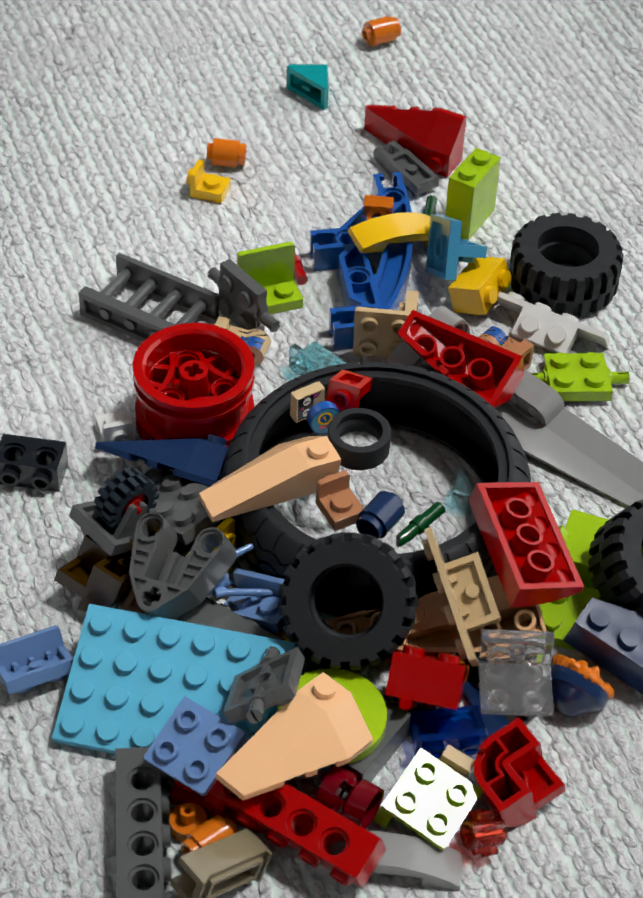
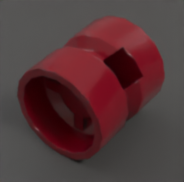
M335 765L325 776L315 800L362 828L367 829L381 806L384 789L365 779L357 782L356 774Z

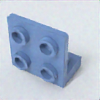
M184 696L145 753L144 759L147 763L201 796H206L217 780L216 773L231 759L234 753H237L245 745L249 738L245 731Z

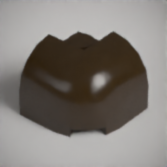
M87 534L83 538L77 557L57 570L54 581L64 586L70 593L81 597L78 609L87 613L89 604L111 608L126 598L133 587L129 574L132 551L110 556Z

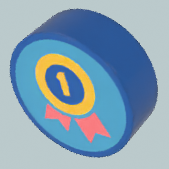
M319 402L308 411L306 416L307 423L314 433L320 435L328 434L330 421L340 411L333 402Z

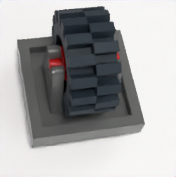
M131 467V469L123 468L122 474L118 471L113 474L114 479L110 480L108 478L104 482L106 487H100L98 490L100 496L95 497L94 501L73 505L69 517L80 526L81 530L87 533L110 556L132 551L138 520L144 514L149 513L150 508H155L157 503L154 500L159 499L158 487L135 467Z

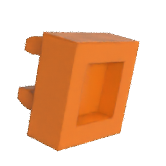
M365 195L364 215H367L366 220L376 216L393 214L394 197Z

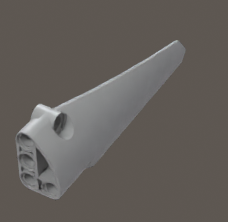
M445 306L438 307L429 315V317L470 334L469 324ZM404 341L390 353L386 361L405 364L406 367L408 365L420 367L438 373ZM524 369V377L511 399L495 408L516 434L524 453L626 507L642 500L643 462L565 409L563 399L557 391Z

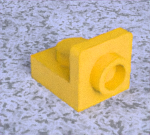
M199 159L194 168H190L187 173L186 183L190 185V197L222 204L230 189V178L204 173V161Z

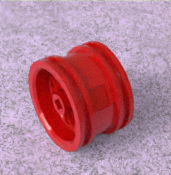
M183 323L166 327L153 333L142 342L135 352L132 363L134 391L137 395L135 418L136 429L141 440L207 439L208 434L227 439L226 445H230L238 427L254 408L252 395L255 382L254 358L248 345L238 335L212 324Z

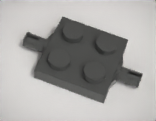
M228 259L220 263V271L216 267L208 271L207 277L215 282L219 288V311L222 315L227 316L239 328L247 330L260 329L264 331L265 326L271 332H276L279 329L280 322L270 315L267 308V290L232 260Z
M270 646V649L266 648L264 658H262L260 663L235 675L223 712L230 724H234L242 719L257 724V721L261 722L263 712L267 708L274 705L278 707L283 706L296 696L305 660L298 647L280 654L278 648Z

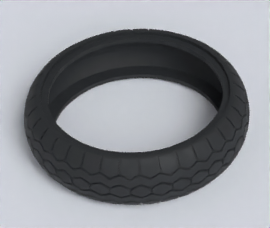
M372 361L361 362L360 364L359 362L344 363L317 369L298 376L275 389L247 414L238 427L229 445L222 471L223 479L278 444L308 436L320 435L312 431L307 423V419L297 423L290 416L291 392L319 381L325 387L326 401L330 379L343 369L373 378L370 391L360 399L358 408H366L380 413L388 420L391 428L420 434L449 448L475 471L482 483L531 482L528 462L520 441L502 415L484 398L465 385L427 369L410 365L406 367L405 364L385 362V364H382V362ZM273 505L231 517L235 520V543L238 548L247 544L253 545L254 548L243 554V556L253 569L260 574L285 579L286 575L284 573L288 565L292 564L296 559L295 555L316 540L293 526ZM477 522L473 523L456 537L439 544L445 563L478 552L487 578L498 575ZM424 549L399 554L405 559L411 574L414 575L418 599L426 594L438 591L432 575L438 572L435 560L428 561ZM340 567L327 574L319 584L316 593V608L320 612L333 616H342L362 610H377L369 613L371 615L364 616L370 618L373 613L381 611L382 594L376 580L366 571L356 567Z

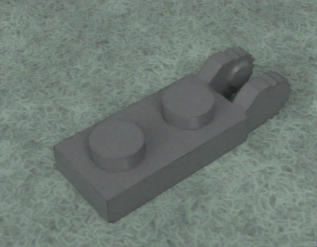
M392 141L387 144L388 152L382 147L374 149L375 161L392 174L393 172H401L405 186L416 196L439 186V177L407 148L404 149L397 142Z

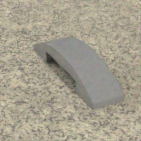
M369 831L380 837L387 849L373 872L422 878V886L460 891L462 853L449 847L440 850L426 839L390 832ZM343 841L333 843L329 848L328 854H340L345 849L346 843ZM321 864L317 868L308 865V872L328 875L331 870Z

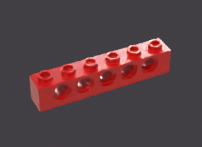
M177 780L173 781L185 792L193 794L194 791ZM216 780L204 798L208 805L219 812H223L227 808L235 813L234 819L244 827L250 828L253 831L257 826L267 832L265 837L276 846L285 849L289 845L299 851L297 854L298 858L314 868L321 864L331 870L330 877L346 887L353 883L363 889L387 850L380 837L285 782L283 787L242 800L236 799V794ZM282 805L278 815L266 817V812L271 806ZM302 824H314L313 830L308 835H297V830ZM338 841L346 843L345 849L340 854H328L329 848L333 843Z

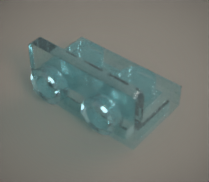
M316 341L304 349L294 343L289 349V367L298 375L346 363Z

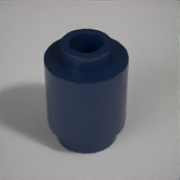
M378 492L358 514L356 528L359 533L377 537V539L384 538L405 514L401 498L392 492Z

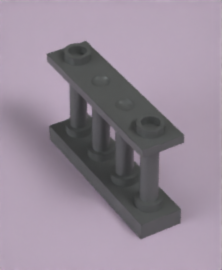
M122 253L116 255L117 276L101 292L87 286L79 292L80 315L142 342L153 333L166 327L193 323L201 314L215 320L219 317V294ZM126 282L140 287L126 302L112 298ZM151 293L164 297L151 313L137 308ZM176 303L189 308L176 324L162 319Z

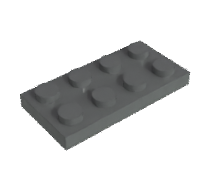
M152 468L144 474L158 487L157 493L159 494V499L154 500L157 503L156 507L150 508L149 511L157 512L164 517L177 533L178 542L187 545L195 540L201 531L213 527L222 521L212 522L199 500V493L207 489V486L173 475V472L170 470Z

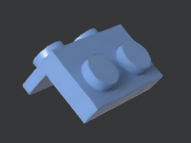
M55 625L0 644V681L9 695L28 692L34 686L48 681H60L70 674L74 658L64 646L60 628Z

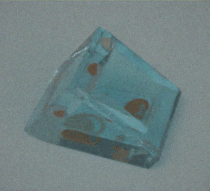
M464 470L458 472L452 491L450 508L473 514L468 501L474 489Z

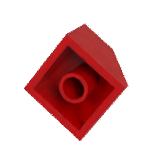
M404 645L403 650L397 649L393 652L385 695L398 698L408 697L412 701L454 710L458 709L462 701L467 664L459 663L460 656L439 652L438 658L424 655L425 649L411 645Z

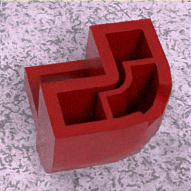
M519 717L489 736L478 746L479 752L474 761L473 772L475 782L482 791L481 795L506 827H518L536 819L535 811L566 791L565 784L543 758L540 742Z

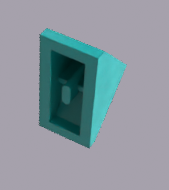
M289 64L286 73V88L319 108L326 110L328 108L329 90L327 64Z

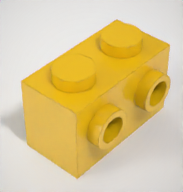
M476 258L475 263L467 264L456 277V280L448 287L454 312L468 313L476 316L486 315L498 300L499 292H504L511 284V273L508 270L505 258Z

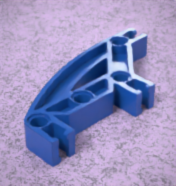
M393 172L392 187L389 188L383 187L382 181L385 179L383 174H373L372 195L394 197L393 214L412 213L401 172ZM364 206L340 228L310 230L309 253L310 257L313 258L314 271L338 269L337 278L345 307L330 308L329 334L330 337H333L332 346L334 351L353 349L356 307L399 310V303L404 300L409 282L413 242L389 243L382 252L377 273L374 275L368 258L370 253H360L347 232L350 227L366 221L367 215H364Z

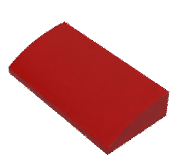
M476 483L468 502L510 607H526L549 603L582 592L584 589L583 582L540 483Z

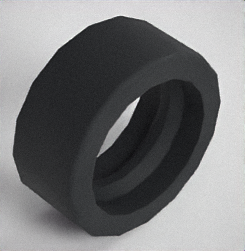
M366 408L346 409L336 414L329 423L328 439L341 458L340 466L350 470L363 471L373 469L382 464L388 457L390 450L391 427L388 420L380 413ZM359 431L373 435L378 441L369 446L359 447L345 443L340 437L350 432Z

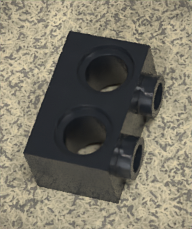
M10 434L2 435L0 441V484L38 490L60 491L68 466L66 442Z

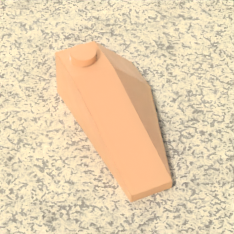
M322 672L296 692V696L289 703L283 705L216 773V779L240 799L246 800L283 787L286 780L303 774L306 778L316 775L318 769L335 764L336 767L347 764L372 745L373 737L351 692Z

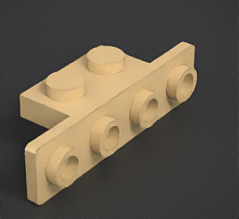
M431 527L424 530L427 539L421 542L428 561L435 560L438 572L432 575L439 594L446 593L449 605L444 606V611L450 627L457 625L461 637L455 640L461 660L468 659L472 667L478 666L479 663L468 632L502 621L479 553L476 552L445 563L434 531Z

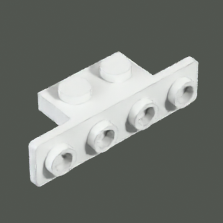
M499 292L497 296L502 307L520 313L511 331V335L519 340L525 339L534 344V346L552 353H569L577 336L606 348L610 344L606 330L599 325L590 323L587 326L580 323L579 319L571 314L563 313L559 315L552 312L549 306L536 302L535 305L526 302L524 297L514 292H509L508 294Z

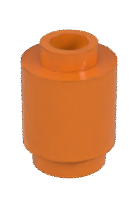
M390 16L367 21L364 23V28H362V38L371 47L394 41L396 37L401 35L400 22L396 17Z
M214 138L213 143H208L206 159L211 160L212 166L238 168V165L245 166L247 144L240 143V140Z
M217 814L186 835V840L181 842V849L185 855L239 831L229 817L223 818Z

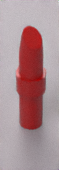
M295 252L294 277L299 285L307 283L308 278L303 269L302 261Z
M408 697L398 699L399 707L405 711L412 710L417 704V701H412Z

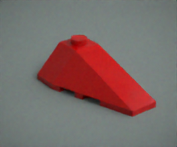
M367 105L365 107L364 129L385 144L395 141L404 149L407 148L435 174L448 178L462 161L466 116L443 108H433L432 110H420L419 107L398 109L396 106Z
M413 309L397 333L402 341L439 374L465 385L484 398L494 408L511 399L524 377L523 356Z

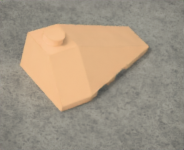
M308 436L278 444L200 492L199 500L211 521L214 522L316 493V482L319 479L339 472L341 458L327 436Z

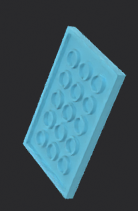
M89 604L52 740L54 743L115 754L116 748L150 747L184 696L228 721L223 712L235 675L260 663L262 658H264L266 648L270 649V646H274L279 649L280 654L296 648L294 646L296 643ZM274 705L267 708L263 712L261 722L257 721V724L242 719L233 725L245 731L250 739L277 712L278 706Z

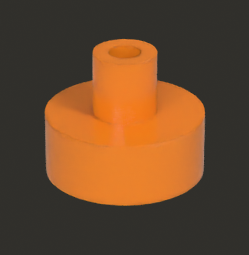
M183 803L176 806L169 817L172 836L180 842L186 840V835L207 821L205 810L194 803Z

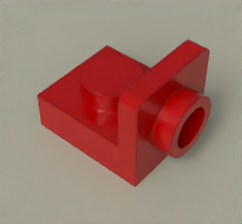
M342 369L330 379L326 401L333 402L340 412L346 409L358 408L360 399L370 391L373 378Z

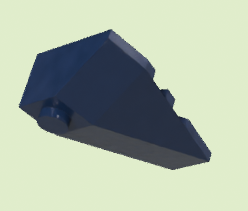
M208 434L207 439L96 442L95 449L132 461L143 460L146 466L166 471L173 469V475L211 486L222 479L224 461L229 446L226 445L227 439Z

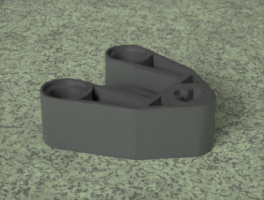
M149 512L140 517L135 528L129 574L137 604L147 615L175 620L203 602L236 559L235 547L221 530L210 527L201 531L196 537L190 553L183 557L179 553L173 552L178 539L177 533L161 514Z

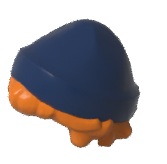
M556 654L553 657V665L547 678L553 704L562 715L577 717L594 711H602L608 700L614 697L613 687L600 678L599 667H588V663L585 660L575 661L574 658H568L561 654Z

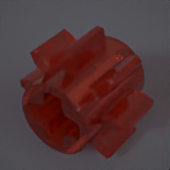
M483 808L469 811L470 820L463 821L460 827L462 844L466 849L472 850V855L481 854L482 858L497 855V846L503 845L507 839V827L504 820L498 815L495 816L494 810L486 811Z

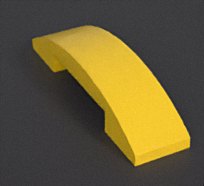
M411 212L388 214L350 227L347 232L360 253L383 252L389 243L423 241L428 248L431 216Z

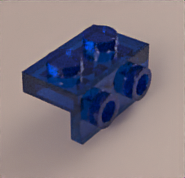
M480 705L458 707L457 710L443 708L409 712L411 713L410 733L414 757L419 749L422 748L439 759L448 744L467 756L476 755L479 752L478 746L489 737L488 729L484 728Z

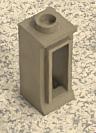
M246 828L180 856L178 863L187 873L171 878L169 884L181 898H215L255 879L258 881L262 880L273 853L250 828Z

